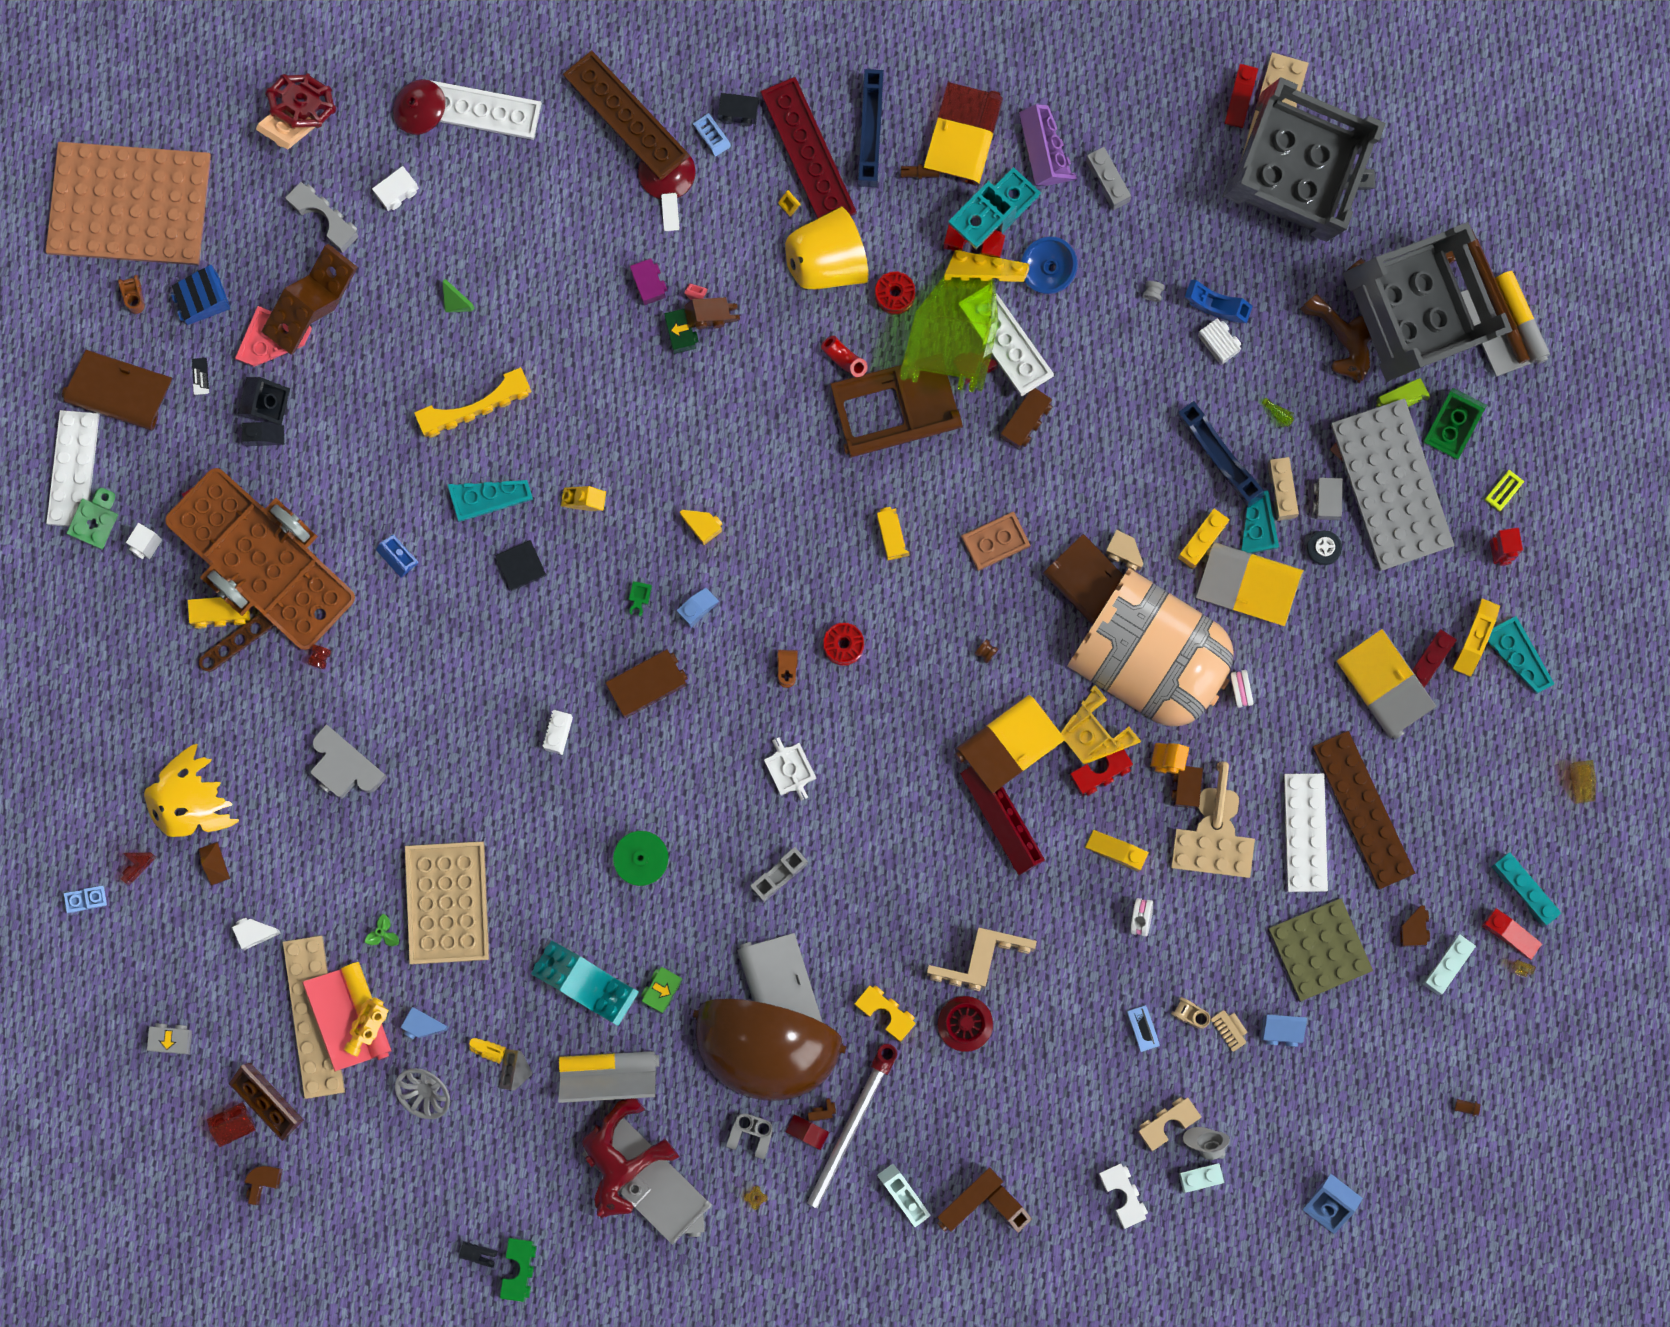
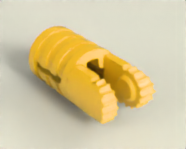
M472 1038L469 1041V1048L472 1052L481 1055L482 1058L497 1062L498 1064L501 1063L506 1047L477 1038Z

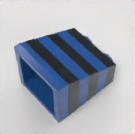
M212 265L204 267L172 285L174 292H171L174 303H178L180 308L177 310L180 320H184L187 325L231 309L219 275Z

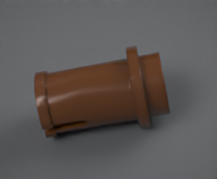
M1457 1099L1455 1111L1472 1114V1117L1475 1115L1479 1116L1481 1104H1478L1477 1101L1473 1103Z

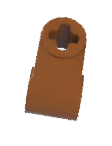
M134 275L133 278L126 280L118 279L120 291L128 310L133 314L141 313L145 308L138 275ZM139 300L136 306H130L132 301Z
M778 650V681L784 688H790L795 684L798 650ZM785 674H789L790 677L787 682L782 678L785 677Z

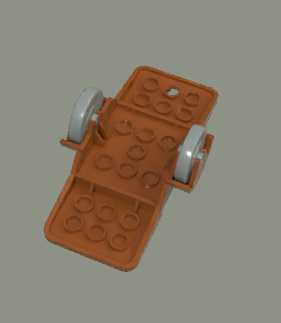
M213 468L208 471L166 516V525L210 565L200 577L241 616L254 606L302 650L312 648L355 601L354 592L308 549L311 543L318 537L277 498L266 508L261 506L219 468ZM317 609L325 610L326 616L324 619L318 620L315 618L314 614Z

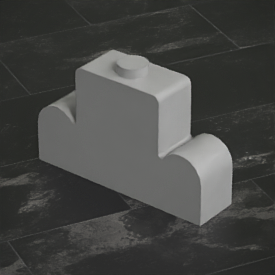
M327 724L314 738L313 746L315 750L325 756L311 770V774L321 782L319 786L327 793L331 790L342 799L356 783L364 792L372 793L387 778L383 772Z

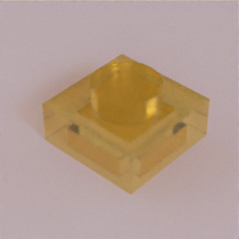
M1515 960L1512 965V969L1516 970L1515 973L1523 977L1534 974L1536 968L1520 960Z

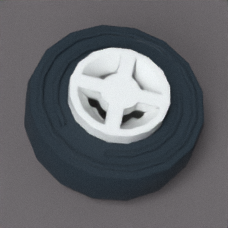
M1318 531L1311 536L1307 543L1308 556L1318 565H1330L1337 561L1341 555V540L1331 531Z

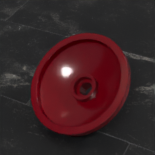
M426 79L415 80L404 86L398 93L393 105V117L397 126L404 132L412 135H420L432 130L440 122L445 111L446 101L442 89L436 83Z
M690 156L661 181L642 161L639 164L638 175L644 190L654 198L662 200V194L676 193L677 198L686 194L694 183L696 170L694 161Z

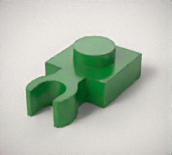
M633 581L629 601L634 602L630 608L631 615L634 609L640 610L639 617L643 615L642 604H649L652 585Z

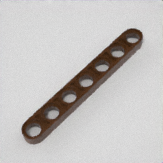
M260 613L203 654L199 659L200 667L206 672L214 671L275 627V625L267 621V618ZM255 623L261 625V631L257 634L251 632V626ZM238 635H244L245 643L237 645L235 638ZM223 646L229 647L230 650L229 654L225 657L219 654V650ZM206 658H212L214 664L210 668H205L203 661Z

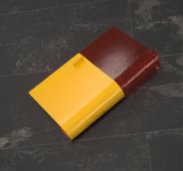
M948 82L924 169L959 177L966 184L979 185L1003 102L1001 94L996 91L986 92Z

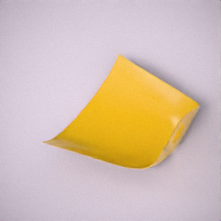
M843 207L802 226L787 237L785 242L787 266L801 287L805 289H822L868 282V265L864 247L853 219ZM798 257H802V258H803V262H802V263H800ZM791 258H792V259L794 260V262H795V265H796V269H795V270H793L792 267H791V264H790V259H791Z

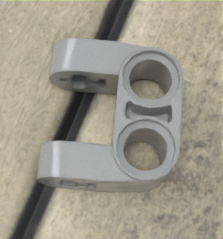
M740 1114L731 1130L726 1147L736 1150L742 1132L760 1137L755 1157L764 1160L773 1132L771 1123L749 1114ZM747 1117L750 1119L751 1123L748 1128L740 1127L739 1121L741 1118ZM763 1123L769 1126V1132L765 1135H761L758 1132L759 1125Z

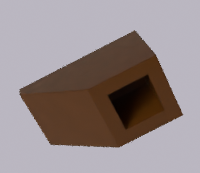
M1425 905L1419 906L1401 925V947H1423L1427 945V942H1430V931L1426 930V922H1429V912L1425 910Z
M1002 1185L986 1198L1005 1223L1017 1233L1032 1220L1026 1210Z

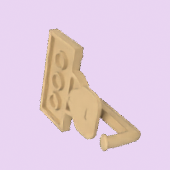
M1222 761L1216 766L1219 771L1217 789L1206 788L1201 792L1199 810L1204 818L1198 823L1196 831L1176 829L1171 868L1250 878L1255 839L1235 836V828L1230 819L1238 812L1239 797L1234 791L1226 790L1229 764Z

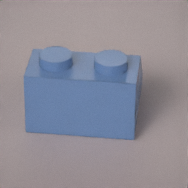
M1265 1015L1262 1023L1261 1041H1266V1045H1278V1042H1285L1288 1047H1298V1044L1304 1042L1307 1018Z
M1330 1174L1302 1210L1335 1234L1354 1214L1363 1198Z

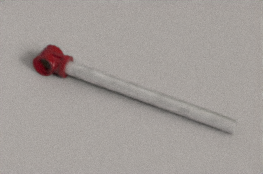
M884 1044L879 1048L870 1066L874 1069L807 1202L809 1205L815 1208L819 1207L883 1075L889 1074L897 1058V1050L893 1045ZM886 1048L893 1051V1057L889 1060L882 1057V1051Z

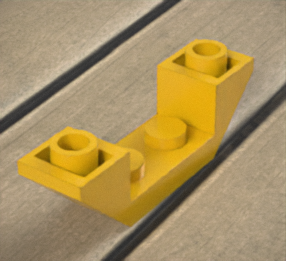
M1483 598L1481 599L1472 627L1452 670L1469 677L1472 676L1495 625L1500 605Z

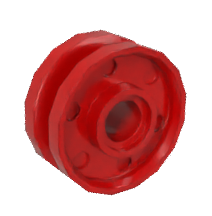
M899 271L886 273L876 284L875 300L879 308L885 313L900 315L912 307L915 300V285L912 279ZM892 290H898L900 292V295L892 296L890 292Z
M838 623L826 632L824 652L832 663L848 666L855 663L862 656L864 637L855 625ZM846 640L849 642V646L841 648L838 643Z

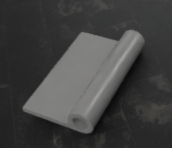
M795 933L754 945L751 942L740 945L741 949L737 951L753 1001L793 1010L822 1022Z

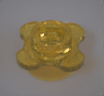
M754 1186L750 1193L744 1195V1200L752 1205V1209L758 1210L763 1202H767L768 1196L760 1191L759 1186Z

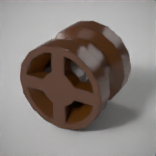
M986 639L977 649L975 655L982 657L983 661L987 664L999 649L990 645V641Z

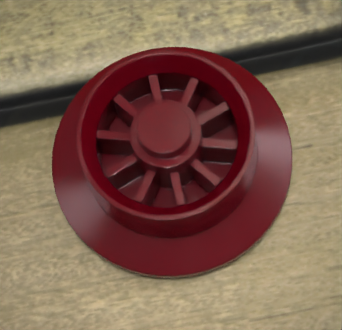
M960 996L950 1000L942 1008L938 1017V1031L942 1040L949 1047L957 1051L970 1052L979 1049L988 1041L993 1030V1018L988 1007L979 999L970 996Z

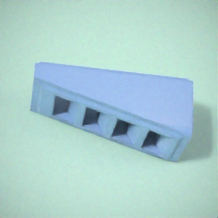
M709 113L693 123L715 156L731 147L729 140ZM709 122L711 123L704 129H701V127ZM713 128L715 129V130H713L712 132H710L709 134H707V135L705 134V133L709 132L710 130H712ZM719 135L717 138H715L714 140L710 141V139H712L713 137Z

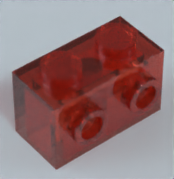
M243 1102L207 1119L209 1131L219 1147L256 1130L253 1118Z

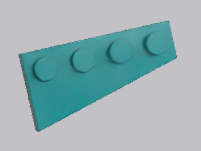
M527 480L477 484L464 483L459 485L448 484L459 522L533 500Z

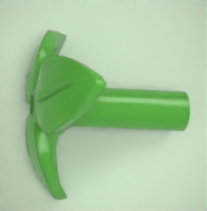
M385 914L378 918V928L370 932L365 938V943L368 945H378L382 938H384L385 944L388 946L399 944V938L394 932H386L391 927V923Z

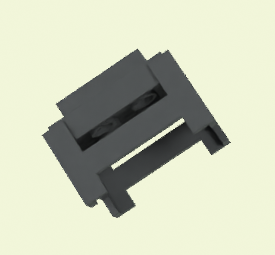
M1280 77L1260 94L1255 110L1259 111L1237 173L1228 180L1222 197L1237 204L1242 202L1249 203L1311 230L1309 235L1327 242L1348 228L1353 211L1350 210L1373 146L1380 141L1386 123L1369 115L1364 119L1296 90L1298 84ZM1286 98L1351 128L1346 130L1284 103L1282 100ZM1356 154H1358L1359 157L1354 168L1353 174L1351 176L1349 185L1347 187L1346 193L1344 195L1342 204L1340 206L1338 215L1334 218V214L1336 212L1338 203L1340 201L1345 184L1350 174Z
M1469 222L1393 252L1390 251L1342 273L1348 289L1353 291L1380 358L1381 363L1379 365L1386 382L1512 331L1506 313L1496 316L1467 245L1476 240ZM1451 251L1481 323L1475 326L1445 255Z

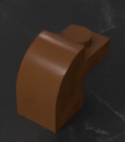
M260 1166L253 1169L245 1179V1183L252 1184V1187L248 1188L246 1199L249 1200L248 1204L259 1205L263 1186L279 1189L283 1169L269 1166Z

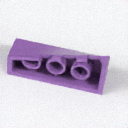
M1035 104L1019 112L1035 184L1049 186L1077 180L1076 174L1071 173L1069 168L1071 164L1070 159L1065 157L1062 146H1064L1063 141L1056 135L1057 126L1049 106Z

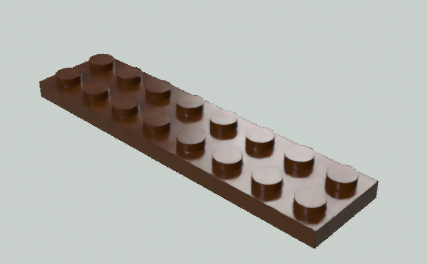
M592 50L563 73L564 78L660 181L690 157L689 153Z
M1346 731L1313 746L1312 748L1378 889L1380 890L1416 874L1350 732Z

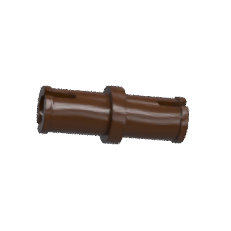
M918 164V166L901 165V178H939V171L924 168L922 164Z

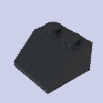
M246 377L237 414L256 421L282 425L290 388L262 377Z

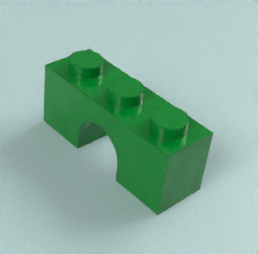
M509 1238L506 1258L516 1260L519 1263L520 1273L514 1279L503 1278L500 1299L525 1302L526 1298L530 1297L531 1286H528L529 1278L533 1277L534 1272L531 1260L536 1257L537 1246H534V1241Z

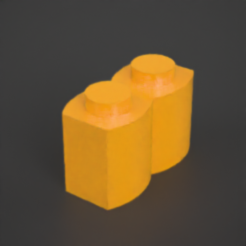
M1155 743L1150 767L1155 768V772L1163 774L1167 772L1178 774L1179 771H1184L1189 747L1175 743Z

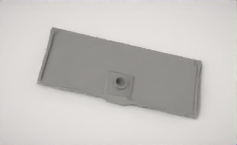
M625 1118L618 1123L614 1130L612 1146L625 1156L627 1160L637 1157L652 1146ZM584 1151L582 1155L584 1157L588 1156L587 1152ZM664 1160L651 1163L631 1182L619 1190L672 1245L712 1206L668 1161Z

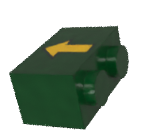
M685 308L664 313L674 354L696 349L695 343L699 342L697 332H692V328L688 327Z

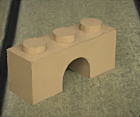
M1290 458L1272 459L1268 463L1270 482L1274 488V506L1277 521L1294 519L1298 516L1299 512Z
M1180 1097L1172 1103L1173 1108L1168 1111L1164 1108L1156 1114L1157 1119L1152 1122L1148 1119L1139 1126L1141 1130L1138 1133L1151 1152L1169 1140L1164 1133V1125L1167 1121L1176 1120L1183 1129H1186L1201 1118V1115L1189 1098L1183 1099Z

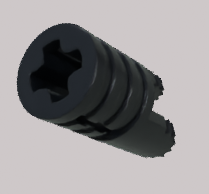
M463 1241L459 1259L494 1268L495 1262L481 1257V1254L496 1257L498 1251Z

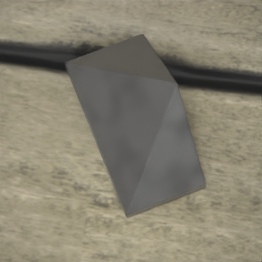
M506 1049L499 1088L515 1091L532 1075V1071L522 1051Z

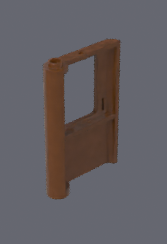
M942 354L830 384L846 443L843 444L844 451L851 458L963 428ZM888 389H895L904 424L854 437L850 429L844 402Z

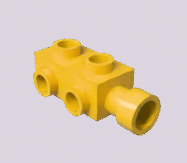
M373 997V999L368 998L362 1004L357 1020L352 1023L350 1031L352 1038L344 1047L346 1052L358 1057L362 1043L371 1045L389 1011L383 1006V1001Z

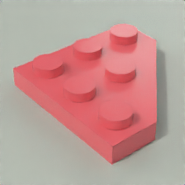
M257 306L235 357L237 361L255 367L288 353L261 332L272 311ZM283 323L284 330L289 332L288 326ZM311 326L308 327L298 348L305 346L312 329Z

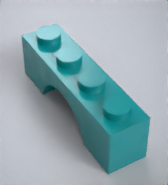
M1511 852L1504 855L1491 866L1499 877L1522 898L1529 912L1542 928L1562 914Z

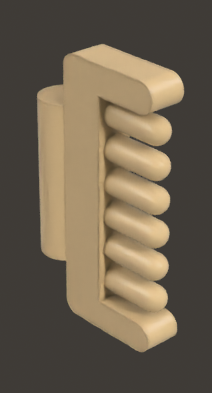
M1223 1010L1211 1018V1021L1215 1022L1214 1026H1218L1217 1030H1221L1220 1034H1224L1222 1037L1224 1039L1227 1038L1225 1042H1230L1228 1046L1232 1047L1231 1051H1236L1246 1044L1243 1035L1248 1032L1235 1013L1228 1016L1226 1011Z

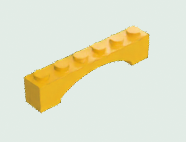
M520 367L504 374L505 379L491 394L474 404L449 410L434 409L431 405L414 412L424 436H429V438L435 437L440 434L439 431L454 429L460 422H470L481 413L483 415L489 414L493 411V408L498 406L506 407L514 399L522 400L528 397V393L532 391L522 368Z

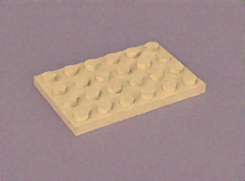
M484 842L405 846L410 965L489 960Z

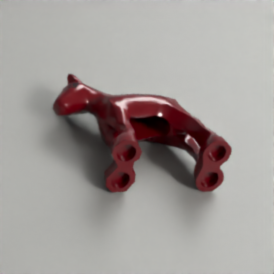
M637 1098L618 1101L612 1111L602 1119V1127L595 1125L591 1133L582 1140V1146L588 1154L585 1159L591 1167L596 1165L603 1175L594 1199L597 1216H600L601 1219L604 1216L632 1213L634 1208L632 1203L618 1196V1191L621 1187L631 1182L651 1163L658 1160L674 1161L680 1157L665 1138L630 1160H627L625 1156L612 1146L614 1130L618 1123L627 1115L639 1114L645 1111V1108Z

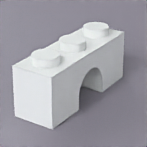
M1118 1164L1099 1173L1106 1192L1120 1189L1126 1195L1124 1206L1115 1210L1123 1229L1145 1220V1215L1148 1212L1144 1204L1139 1203L1136 1197L1139 1195L1135 1184L1131 1185L1128 1178L1131 1175L1128 1168Z

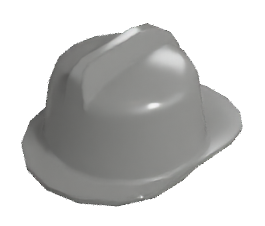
M1204 1127L1188 1129L1183 1135L1184 1143L1188 1147L1198 1150L1200 1155L1207 1160L1223 1159L1226 1147L1230 1142L1229 1136L1226 1133Z

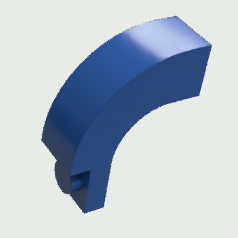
M1190 280L1185 298L1190 301V305L1194 308L1232 322L1247 323L1253 307L1243 298L1229 297L1216 293L1197 280Z

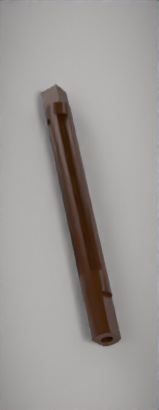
M1472 229L1476 240L1467 245L1496 315L1506 313L1512 331L1505 335L1518 363L1523 364L1529 361L1530 357L1482 247Z

